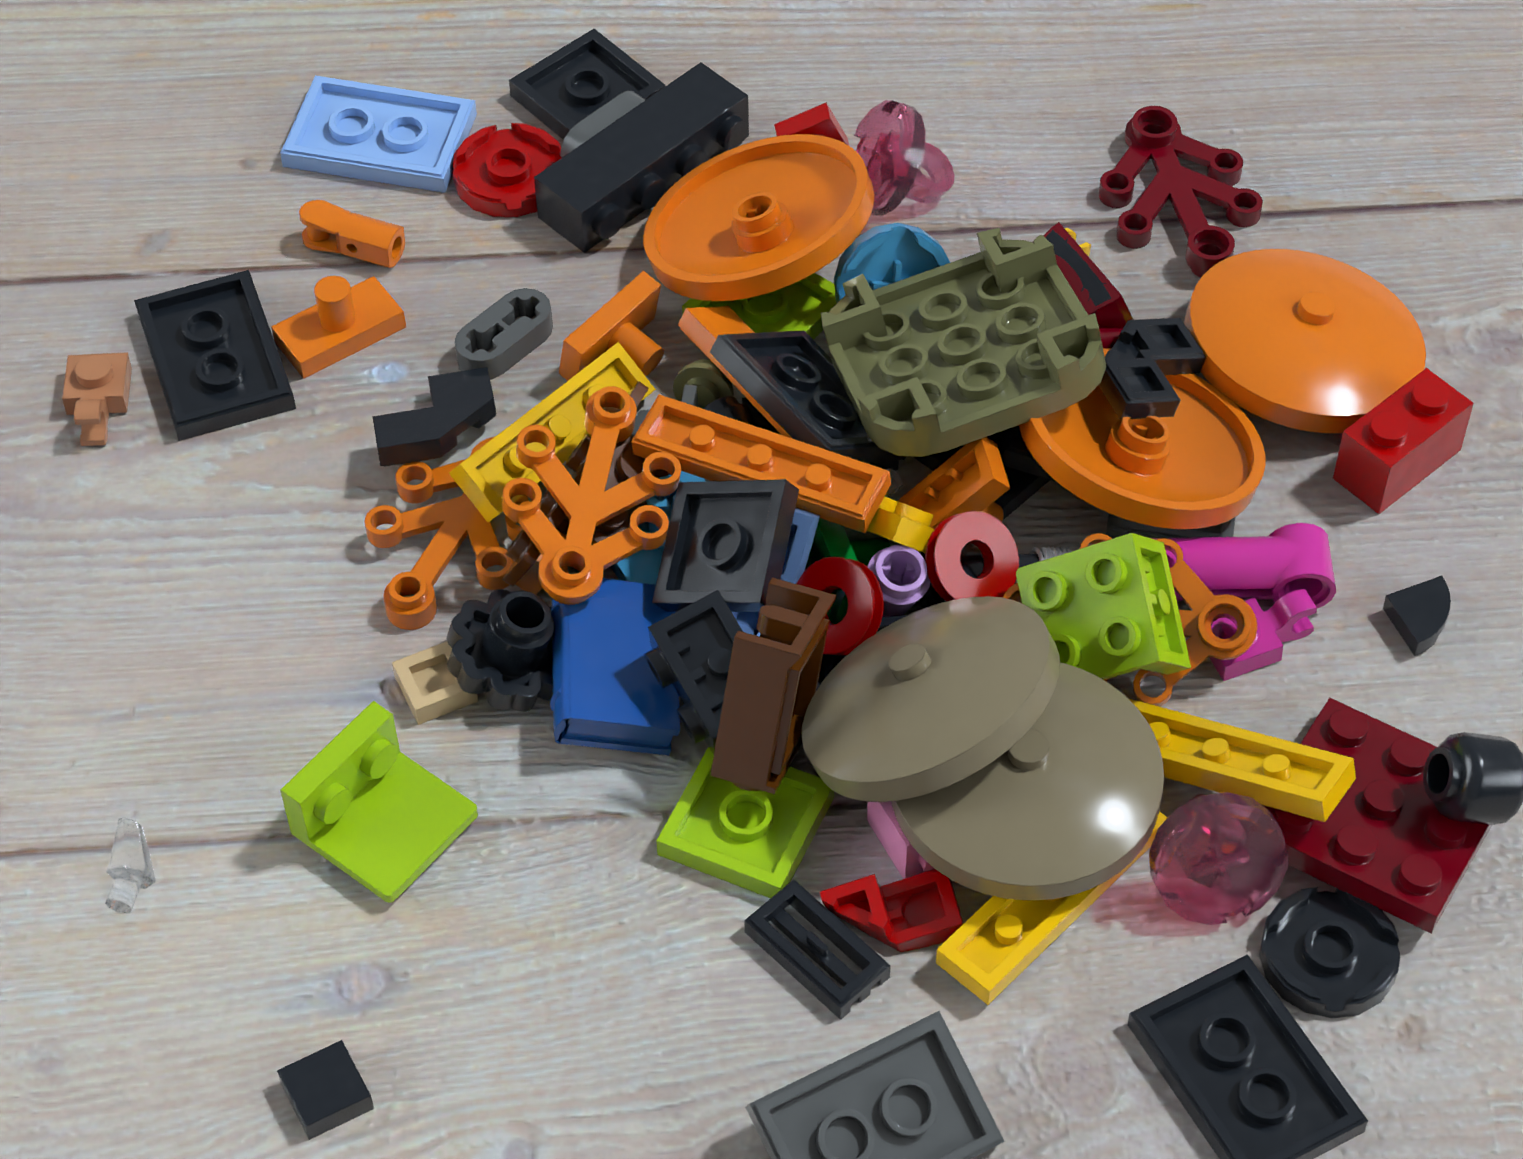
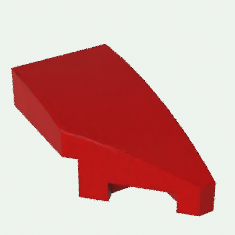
M936 869L880 886L875 874L819 892L824 906L832 914L899 952L944 943L964 924L951 879Z

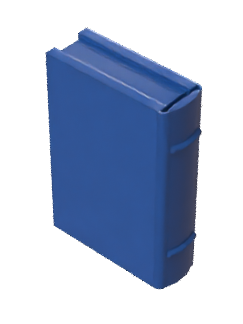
M603 578L599 590L582 603L567 605L552 599L551 615L554 621L552 634L553 695L550 707L553 711L554 738L556 743L670 755L673 735L678 736L680 732V719L676 711L679 708V695L673 684L665 688L659 685L646 661L644 653L652 650L648 627L675 612H666L652 603L655 584Z

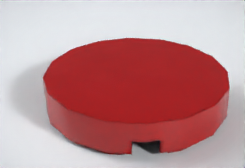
M511 123V129L498 131L496 125L480 129L467 137L454 153L453 181L460 199L473 210L492 217L516 218L537 212L534 177L562 158L560 155V143L545 130L524 123Z

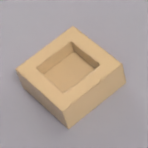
M447 641L392 662L394 677L418 725L478 702V695L463 691L458 684L457 678L448 670L447 663L452 648Z

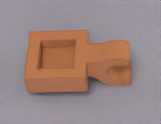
M128 352L68 355L62 400L66 414L74 415L75 425H81V446L106 445L109 413L127 412L132 374Z

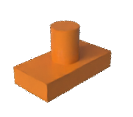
M643 270L565 338L559 374L568 381L619 342L645 376L649 375L661 361L664 349L641 330L655 319L661 284Z
M334 275L324 277L316 283L314 287L316 305L271 326L275 344L304 379L406 328L404 311L375 276L350 287L349 282L345 278Z
M984 437L966 444L897 501L933 514L934 516L929 526L933 529L946 518L969 511L984 512L1002 522L1004 517L1003 509L994 501L1010 489V485L997 443Z

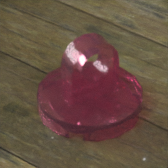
M885 100L870 109L858 124L854 136L861 139L857 145L856 152L865 163L874 189V206L871 215L884 216L896 209L905 197L921 203L929 204L935 202L953 186L955 178L953 167L947 156L939 148L925 142L926 130L923 118L913 106L893 100ZM920 166L927 171L931 180L922 174Z
M1229 792L1210 795L1197 794L1186 804L1178 807L1158 828L1149 850L1150 876L1166 906L1185 920L1207 925L1228 923L1225 917L1235 916L1241 912L1246 917L1261 909L1279 890L1288 869V850L1285 847L1284 835L1272 813L1253 798Z

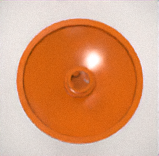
M794 134L753 141L709 159L691 170L669 188L657 202L648 217L643 234V245L652 269L659 281L665 287L681 296L703 301H732L760 296L805 279L841 255L860 235L870 218L874 206L873 185L861 156L852 147L839 140L819 135Z
M1261 249L1228 257L1211 267L1200 278L1192 293L1185 315V326L1206 356L1201 369L1204 377L1235 404L1250 413L1276 424L1298 430L1318 433H1343L1345 429L1425 368L1426 348L1419 325L1404 303L1383 284L1361 270L1316 253L1291 249Z
M1103 348L1104 357L1111 349ZM1195 374L1165 375L1181 400L1174 417L1158 418L1157 416H1147L1144 419L1123 417L1120 420L1100 387L1097 386L1086 398L1040 418H1030L1029 422L1019 425L1022 438L1034 459L1065 489L1107 513L1136 523L1160 528L1199 529L1216 526L1233 519L1251 503L1264 475L1266 466L1263 443L1246 414L1216 387Z

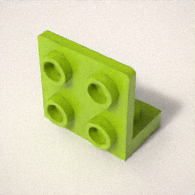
M1129 533L1017 569L1016 577L1021 602L1033 609L1043 620L1057 646L1061 663L1083 669L1102 680L1139 669L1168 675L1191 668L1164 542Z
M372 701L280 789L291 834L388 903L394 902L478 817L477 805L400 752L394 716L375 701Z

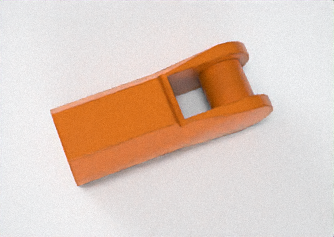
M311 200L303 204L299 210L300 221L307 226L302 232L303 244L312 250L341 253L388 268L394 267L403 254L405 235L404 227L351 213L324 200Z

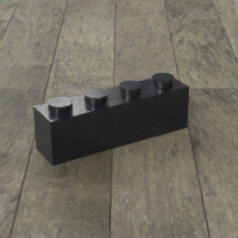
M700 62L534 177L538 218L584 253L602 240L611 238L630 220L646 209L655 207L668 189L691 170L723 152L740 146L749 137L748 95Z

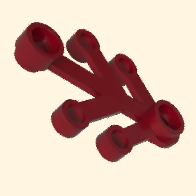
M1146 106L1139 109L1133 115V118L1129 120L1125 128V142L1129 146L1128 150L1115 168L1105 172L1100 178L1099 199L1104 205L1111 208H1122L1129 205L1133 199L1134 179L1151 159L1157 174L1133 208L1119 216L1117 240L1123 246L1131 249L1146 246L1151 240L1153 220L1168 199H1170L1188 239L1185 255L1186 263L1191 271L1201 278L1211 267L1233 256L1235 241L1227 230L1208 224L1196 197L1226 208L1228 221L1238 227H1251L1258 223L1263 204L1262 197L1254 190L1233 187L1240 181L1243 168V158L1238 152L1231 149H1218L1182 135L1177 117L1167 108ZM1177 157L1208 167L1207 176L1181 166ZM1129 228H1138L1140 230H1131Z

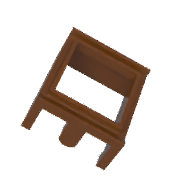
M772 577L768 585L766 605L762 606L759 611L757 630L760 632V637L738 631L734 637L710 776L730 781L735 786L744 790L776 793L803 744V720L808 705L816 693L830 621L824 617L833 604L836 595Z

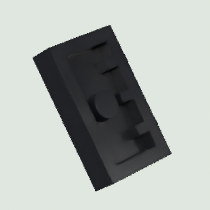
M719 590L649 626L652 650L644 653L646 661L659 685L665 688L673 684L684 703L676 711L690 739L694 744L705 740L713 755L734 637L738 631L743 632Z

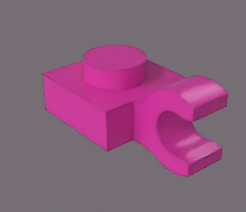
M1305 589L1295 590L1284 595L1264 612L1255 597L1245 601L1252 608L1256 616V637L1249 650L1237 658L1220 660L1209 657L1223 681L1281 661L1284 647L1282 642L1301 639L1314 631V627L1307 616L1315 614L1317 607ZM1219 618L1211 626L1213 634L1221 639L1230 638L1237 631L1234 622L1227 618Z

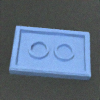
M315 75L280 152L282 165L286 168L446 193L453 175L454 153L470 133L477 115L475 100Z

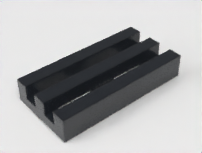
M792 880L744 920L745 933L840 1020L851 1012V1004L854 1001L858 1000L861 1003L870 995L871 987L875 983L881 986L890 978L891 965L795 880ZM791 905L863 971L856 975L828 950V946L813 932H808L784 909ZM771 921L779 930H781L790 940H792L801 950H803L811 959H813L843 988L841 989L840 987H838L829 977H827L818 967H816L808 958H806L797 948H795L768 922Z

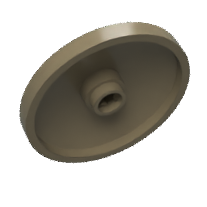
M990 596L961 598L914 612L866 639L845 656L827 675L812 697L804 716L802 725L803 748L822 781L836 793L854 800L867 802L898 801L929 794L948 787L995 761L1016 744L1039 719L1050 702L1059 679L1060 657L1057 646L1041 617L1025 604L1011 599Z
M1060 662L1059 679L1050 702L1035 724L1008 751L981 770L948 787L914 798L891 801L896 820L912 847L932 867L951 880L972 890L1000 898L1014 900L1057 899L1078 894L1106 882L1121 872L1140 853L1153 832L1161 806L1164 784L1163 760L1160 747L1150 725L1138 708L1124 694L1098 676Z

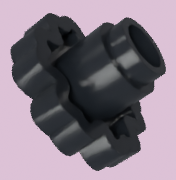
M503 589L494 590L490 594L487 603L474 599L467 600L463 604L460 613L452 619L446 637L448 644L452 648L447 667L451 674L457 678L461 689L470 694L485 692L488 703L498 710L512 708L516 711L526 712L534 707L538 697L551 701L553 695L552 634L554 630V621L551 615L552 607H549L540 596L527 591L511 592Z

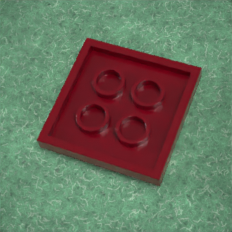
M1329 697L1300 744L1353 758L1356 774L1355 781L1325 822L1261 805L1247 826L1243 843L1432 934L1492 825L1453 821L1439 813L1433 801L1426 794L1423 783L1425 762L1429 754L1437 746Z

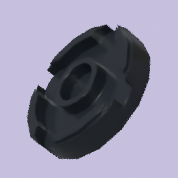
M1318 887L1300 889L1279 901L1266 919L1259 956L1265 978L1282 999L1305 1013L1328 1018L1360 1015L1382 1002L1395 983L1400 963L1397 931L1395 925L1383 910L1337 888L1335 893L1329 891L1317 892Z

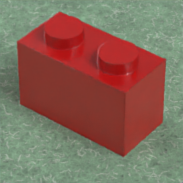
M1425 368L1343 431L1333 479L1376 513H1382L1461 451L1474 403L1428 368Z

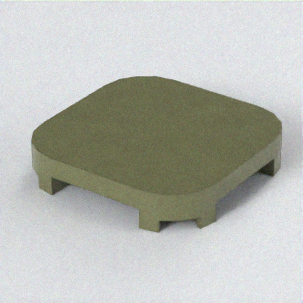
M1000 228L978 232L977 237L981 251L979 253L875 290L870 288L864 274L843 283L845 296L831 308L830 312L821 313L823 330L833 366L867 435L880 449L898 456L918 457L945 452L1029 422L1030 418H1040L1065 409L1086 398L1101 383L1106 369V362L1096 314H1087L1057 265L1053 245L1043 235H1039L1033 242H1029L1026 240H1002Z

